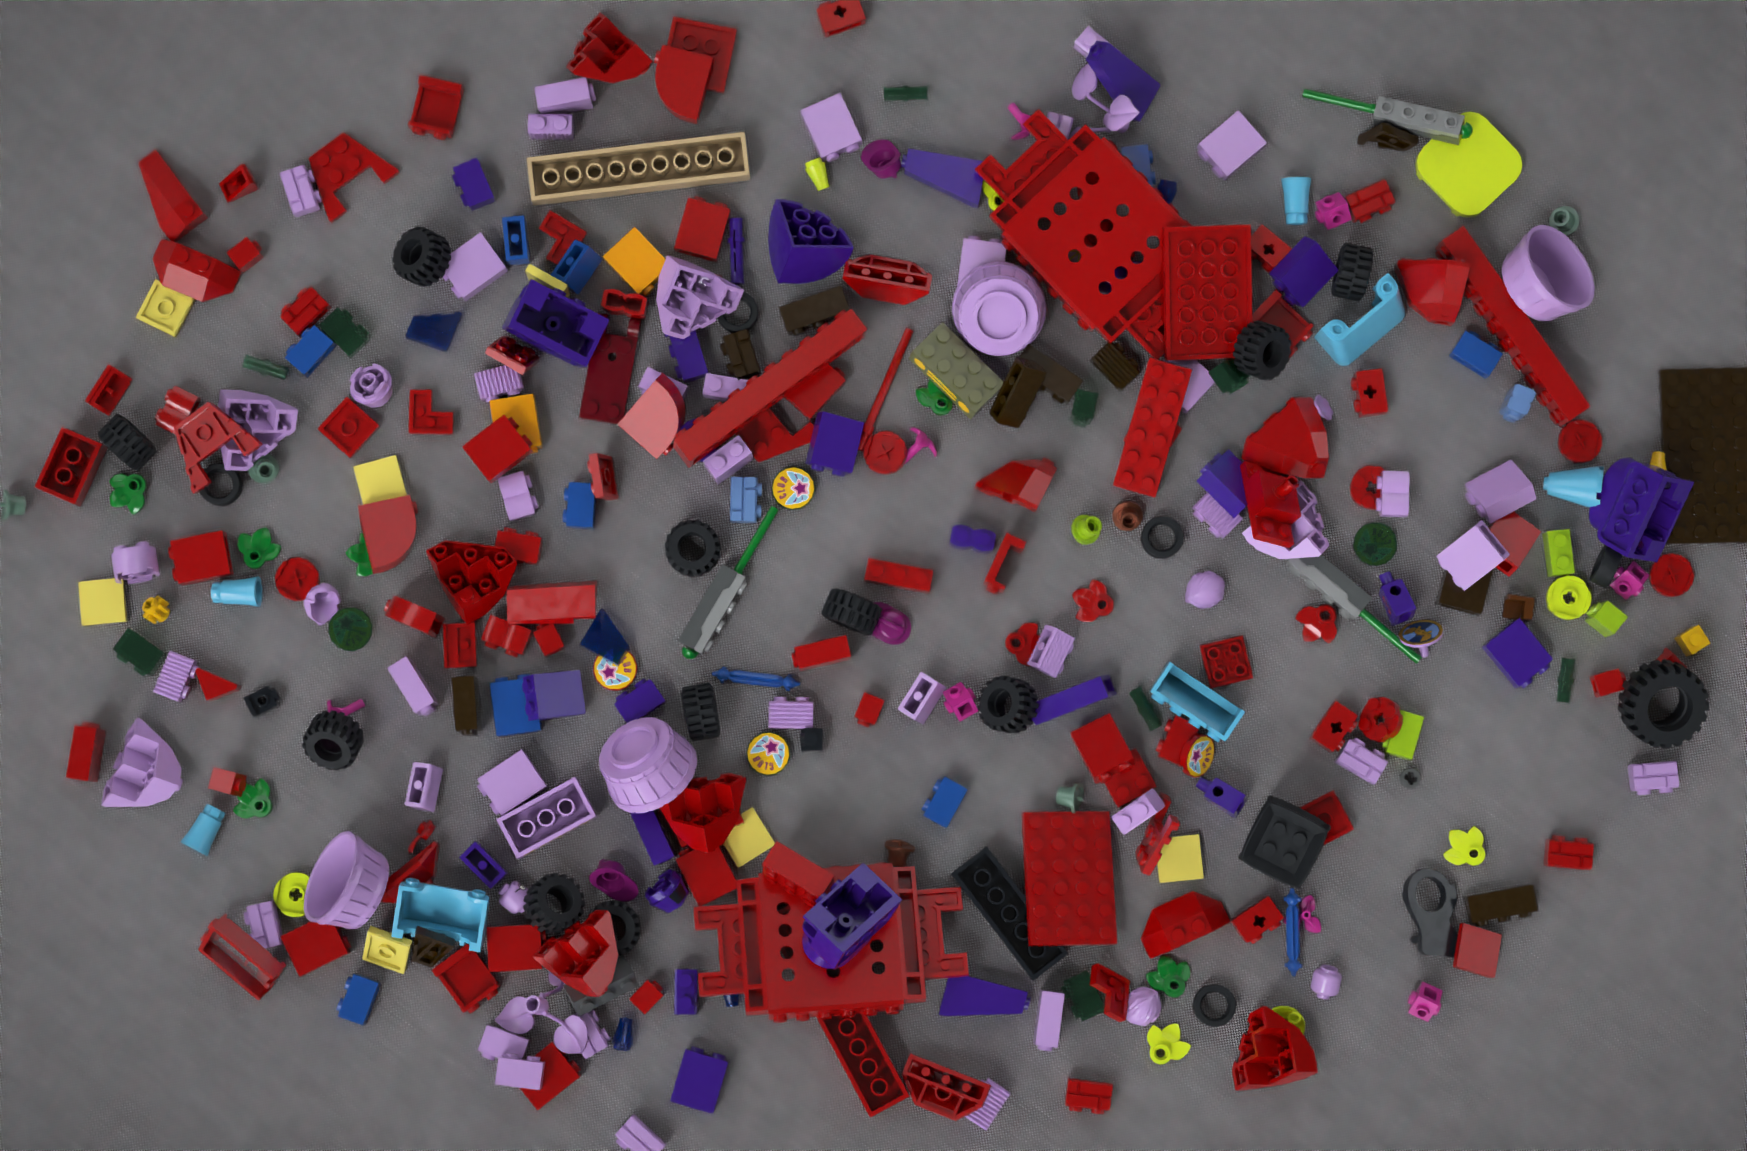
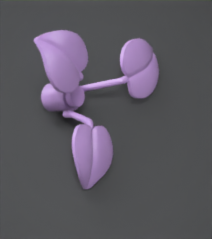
M1086 64L1079 71L1073 82V96L1080 101L1087 96L1089 100L1108 112L1103 118V123L1106 127L1090 129L1093 132H1126L1130 122L1140 112L1133 105L1130 98L1125 95H1119L1112 102L1110 109L1092 97L1091 92L1096 89L1098 79L1090 65ZM1081 127L1075 128L1069 135L1068 140L1074 134H1076L1081 129Z
M550 971L548 975L549 982L553 986H558L556 989L540 993L539 996L515 997L507 1003L503 1011L495 1018V1021L505 1030L515 1034H525L535 1024L534 1014L547 1016L561 1024L554 1033V1043L564 1053L581 1054L588 1043V1028L580 1017L571 1015L564 1022L548 1013L549 1003L545 997L560 992L563 985H565L563 981Z

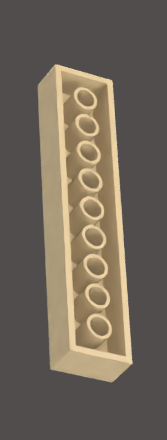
M745 132L527 158L531 201L534 206L750 180Z

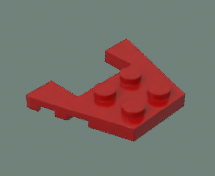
M344 132L308 158L327 217L331 223L347 213L334 194L371 167L383 184H386L400 173L397 168Z
M207 402L174 427L180 452L183 454L186 463L185 470L187 475H189L192 485L190 488L193 494H197L212 483L200 463L233 439L244 456H249L263 445L262 442L212 402Z
M768 409L735 435H739L752 452L754 458L758 462H762L810 443L814 425L808 421L791 435L775 414Z
M1162 792L1159 797L1164 802L1165 807L1151 817L1142 843L1138 845L1135 852L1141 873L1148 876L1151 875L1162 856L1160 852L1163 845H1169L1172 837H1169L1172 830L1177 831L1180 826L1178 817L1169 814L1163 827L1162 821L1171 804L1169 795Z

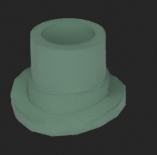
M1569 206L1557 208L1549 217V225L1566 236L1573 234L1580 222L1578 212Z
M267 454L266 456L262 455L253 463L254 465L248 470L250 477L255 482L269 483L277 477L279 465L271 454Z
M3 490V502H0V507H3L2 520H7L8 516L25 514V496H15L9 494L8 490Z
M1075 783L1072 787L1060 786L1056 795V803L1071 808L1072 813H1076L1081 802L1084 800L1083 784Z

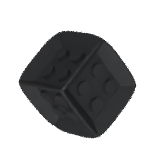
M1269 795L1268 800L1265 802L1250 830L1243 851L1239 854L1238 859L1253 869L1285 885L1300 890L1320 854L1331 826L1311 813Z

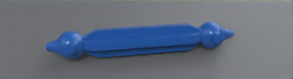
M724 666L718 671L712 672V675L717 677L720 683H724V681L729 679L733 683L776 688L784 686L786 691L800 686V682L796 681L791 674L783 678L774 674L740 670L729 672Z
M1290 888L1289 894L1283 897V900L1288 904L1286 909L1287 956L1289 958V961L1284 966L1291 972L1292 977H1295L1297 971L1303 967V964H1300L1297 960L1300 955V920L1297 904L1302 901V898L1296 894L1294 888Z

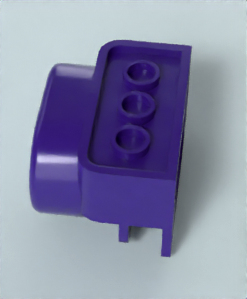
M530 279L528 285L524 286L519 297L515 299L502 329L546 354L555 356L579 368L587 367L609 319L586 308V303L583 301L565 297L566 293L557 288L549 289Z
M1629 457L1621 458L1606 471L1602 480L1601 493L1596 495V499L1601 500L1600 504L1590 507L1589 521L1598 530L1597 536L1601 543L1625 557L1657 562L1694 482L1678 478L1674 473L1655 465L1640 463Z
M864 863L858 866L843 881L837 880L830 888L831 891L828 894L825 892L821 894L815 901L817 904L803 916L805 920L802 925L804 931L802 946L807 957L820 967L835 970L847 964L870 941L872 936L892 918L902 901Z

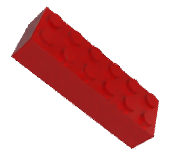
M1152 357L1149 358L1113 486L1156 497L1193 369Z

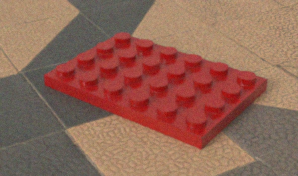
M1251 224L1162 227L1165 360L1235 358L1233 357V352L1235 351L1234 344L1237 342V336L1242 333L1241 330L1244 327L1247 328V324L1252 322Z
M1022 812L1028 946L1116 945L1117 927L1110 812Z

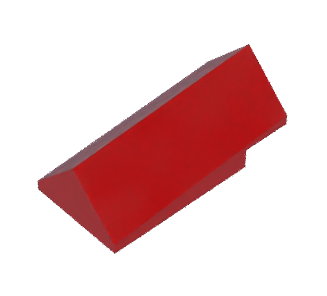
M598 580L509 586L507 589V624H574V619H596Z

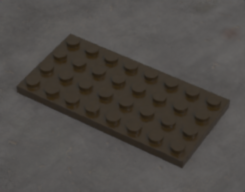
M1747 367L1658 370L1662 452L1665 453L1666 469L1674 473L1678 478L1694 482L1666 544L1747 543Z

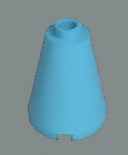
M1604 466L1550 472L1549 477H1544L1543 490H1547V495L1588 508L1597 506L1601 501L1596 499V495L1601 493Z

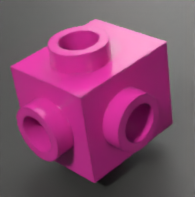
M1339 192L1315 202L1317 208L1315 212L1316 219L1319 224L1323 223L1327 230L1352 220L1348 203Z
M1633 560L1625 568L1621 566L1617 569L1610 586L1616 594L1627 600L1631 595L1636 597L1644 589L1642 585L1650 575Z
M962 682L942 692L946 699L943 702L949 714L953 712L959 722L978 712L973 701L976 699V696L970 687L966 689Z
M1422 981L1416 992L1412 991L1407 1001L1410 1004L1408 1013L1429 1022L1433 1015L1437 1016L1442 1005L1440 1000L1443 990Z

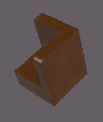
M1511 594L1504 596L1502 617L1514 620L1520 618L1522 621L1532 620L1535 598Z

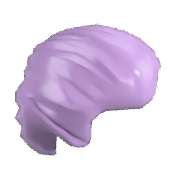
M1211 571L1199 572L1193 575L1187 583L1185 602L1200 609L1211 608L1217 605L1224 596L1225 581L1223 577Z
M321 583L312 587L304 599L307 616L314 620L318 626L328 622L339 611L338 604L341 600L335 587L328 583Z
M1148 987L1133 989L1128 996L1127 1021L1139 1026H1146L1154 1022L1160 1016L1159 1013L1162 1008L1159 992Z

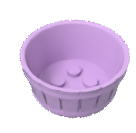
M1538 225L1533 227L1523 236L1517 246L1507 254L1503 261L1502 276L1509 295L1525 314L1535 320L1552 321L1560 316L1577 312L1589 306L1594 298L1595 286L1593 276L1585 257L1565 234L1551 226Z
M990 262L974 268L961 280L953 296L952 316L959 334L971 347L988 355L1004 356L1023 350L1036 339L1045 322L1047 305L1044 291L1039 285L1040 283L1029 271L1009 262Z
M643 717L632 720L626 725L624 724L607 739L599 756L600 771L608 787V792L617 807L630 813H645L668 804L684 791L694 776L697 767V754L687 739L674 731L666 722L653 717Z
M344 831L334 837L322 851L309 877L304 895V913L306 918L310 922L320 925L326 924L345 929H357L364 925L379 906L387 886L389 864L384 855L377 852L350 831Z

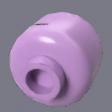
M512 881L510 884L504 883L498 891V894H500L499 904L513 914L523 913V906L526 904L523 900L527 895L528 889L518 881Z
M1321 965L1320 968H1316L1313 972L1310 988L1313 992L1317 993L1316 996L1318 998L1328 1000L1330 997L1338 995L1342 975L1336 967Z

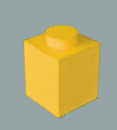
M1699 624L1692 626L1674 638L1686 657L1693 655L1710 644Z

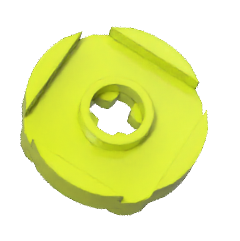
M1564 576L1556 579L1550 584L1546 592L1547 609L1554 616L1563 620L1579 618L1588 611L1591 605L1592 597L1586 583L1576 576ZM1568 592L1574 598V601H1570L1569 604L1565 603V599H1563V595H1567Z
M290 873L275 885L273 893L274 902L283 914L290 917H302L305 915L304 895L310 877L307 874ZM296 888L302 893V898H298V901H294V897L291 896V892H295Z

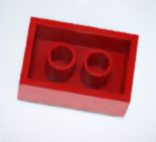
M61 427L35 484V488L81 507L107 451V447L97 441Z
M778 841L775 842L762 863L763 874L766 880L773 884L778 882L784 886V890L793 896L798 894L804 898L803 902L811 907L817 904L815 901L824 892L828 894L834 884L833 874Z

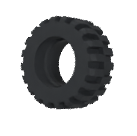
M1663 659L1662 662L1653 660L1650 661V665L1645 663L1640 665L1639 671L1635 672L1633 670L1629 674L1631 676L1629 681H1624L1622 685L1624 691L1619 692L1618 697L1622 701V703L1618 704V711L1622 714L1620 718L1627 726L1626 728L1645 744L1648 743L1656 748L1660 746L1663 749L1671 748V744L1678 747L1683 745V740L1690 741L1694 738L1692 734L1695 731L1699 733L1702 729L1700 724L1702 721L1706 722L1708 716L1705 714V710H1709V702L1705 700L1708 699L1709 695L1704 688L1702 680L1678 662L1673 663L1671 660ZM1677 687L1679 702L1675 711L1663 720H1649L1648 705L1651 698L1663 688Z

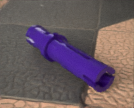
M729 218L730 238H728V243L730 244L731 283L735 285L744 284L743 243H745V238L743 237L742 218Z

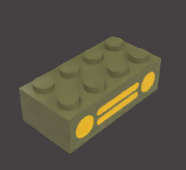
M943 322L912 351L908 358L970 420L999 393L1004 383Z

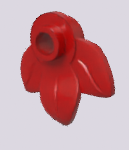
M1092 580L1089 589L1082 588L1072 593L1074 601L1081 607L1075 617L1079 621L1093 622L1099 616L1111 614L1114 609V601L1107 595L1106 586L1100 581ZM1105 601L1106 607L1100 609V602Z
M1327 604L1321 605L1318 608L1308 606L1297 613L1295 619L1305 624L1302 632L1305 642H1312L1322 637L1329 644L1336 637L1337 628L1334 622L1337 614L1332 606ZM1322 612H1327L1329 614V618L1327 620H1324L1321 617Z
M1036 623L1021 625L1017 632L1010 633L1005 640L1006 649L1016 655L1020 664L1031 667L1027 665V662L1039 641V637H1041L1036 635L1038 630V624ZM1014 639H1018L1020 641L1019 647H1014L1012 645V641Z
M430 819L427 822L422 821L416 829L418 835L408 847L409 854L413 853V849L421 839L426 841L433 833L436 826L433 825Z

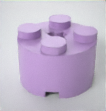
M146 541L138 542L135 544L136 546L128 548L125 545L114 547L111 558L115 582L122 584L121 580H127L128 584H135L152 580V575L154 574L158 577L160 571L156 548L149 546V542Z

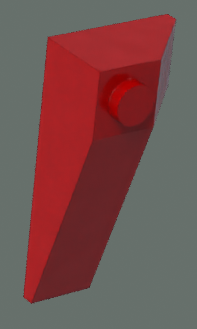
M156 149L138 162L158 224L170 241L177 242L208 219Z

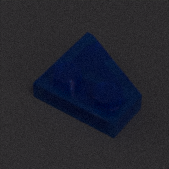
M462 313L413 316L405 337L408 340L447 353L461 320Z
M602 608L580 642L581 647L617 666L620 665L630 648Z

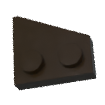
M1381 123L1359 135L1357 140L1359 145L1364 146L1366 142L1370 141L1376 142L1377 148L1393 149L1402 152L1418 145L1417 136L1410 134L1406 130L1392 127L1389 123Z
M417 926L412 961L432 968L455 947V939Z

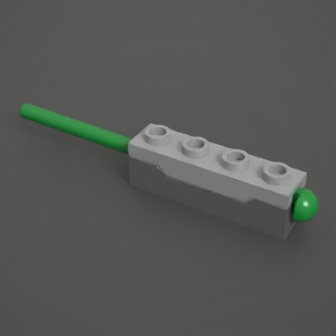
M1304 89L1303 97L1373 113L1374 126H1378L1381 123H1389L1392 127L1406 130L1410 134L1459 145L1461 136L1462 139H1467L1473 132L1471 124L1465 123V115L1382 96L1378 97L1377 104H1369L1309 89Z
M770 507L734 570L724 564L720 567L678 639L680 643L687 646V648H682V654L686 659H694L698 656V653L702 655L704 651L708 653L714 643L711 640L715 632L720 633L725 624L722 621L726 613L731 614L736 605L734 599L737 594L742 595L747 587V583H745L746 577L742 575L743 570L779 510L777 508Z
M1324 556L1291 558L1287 560L1286 564L1289 566L1287 569L1296 577L1300 575L1306 580L1304 582L1305 585L1311 590L1315 591L1317 589L1323 594L1321 598L1329 605L1335 604L1339 608L1338 612L1344 618L1354 620L1357 616L1362 617L1413 662L1417 664L1422 657L1411 647L1401 643L1397 635L1365 609L1373 598Z

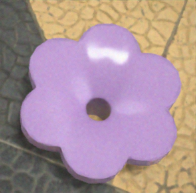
M1317 395L1314 405L1319 415L1327 421L1331 420L1333 411L1328 401Z

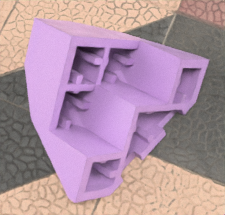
M667 255L659 274L656 297L663 333L685 339L690 336L692 331L698 328L703 329L717 321L716 318L735 311L744 289L709 270Z
M220 389L218 408L263 444L249 456H244L233 439L221 447L225 470H249L256 460L262 455L266 456L278 446L277 443L287 435L290 436L296 430L297 408L267 395L244 390Z
M1301 480L1296 488L1301 517L1291 525L1294 545L1286 548L1253 539L1250 524L1242 534L1245 536L1246 541L1253 545L1256 550L1278 559L1319 557L1329 547L1328 539L1323 537L1321 531L1324 528L1321 514L1316 513L1315 505L1317 504L1316 497Z
M137 718L126 733L123 753L119 751L113 765L116 771L106 782L101 806H150L169 799L175 791L178 792L183 782V779L180 778L182 769L172 748L142 719Z

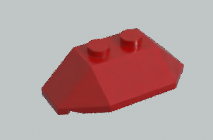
M164 239L160 240L152 258L162 286L200 302H206L233 293L242 274L239 270L216 258L177 242Z
M866 255L846 261L842 279L862 298L907 305L929 294L932 275L926 273L923 268L914 262Z
M433 841L388 877L381 902L396 904L399 885L402 881H406V878H415L419 882L426 884L434 883L432 879L436 877L440 844L437 841Z
M1191 891L1153 908L1140 939L1149 959L1221 928L1230 923V919L1221 901Z
M913 1054L909 1055L902 1071V1077L915 1106L955 1122L982 1108L991 1089V1085Z

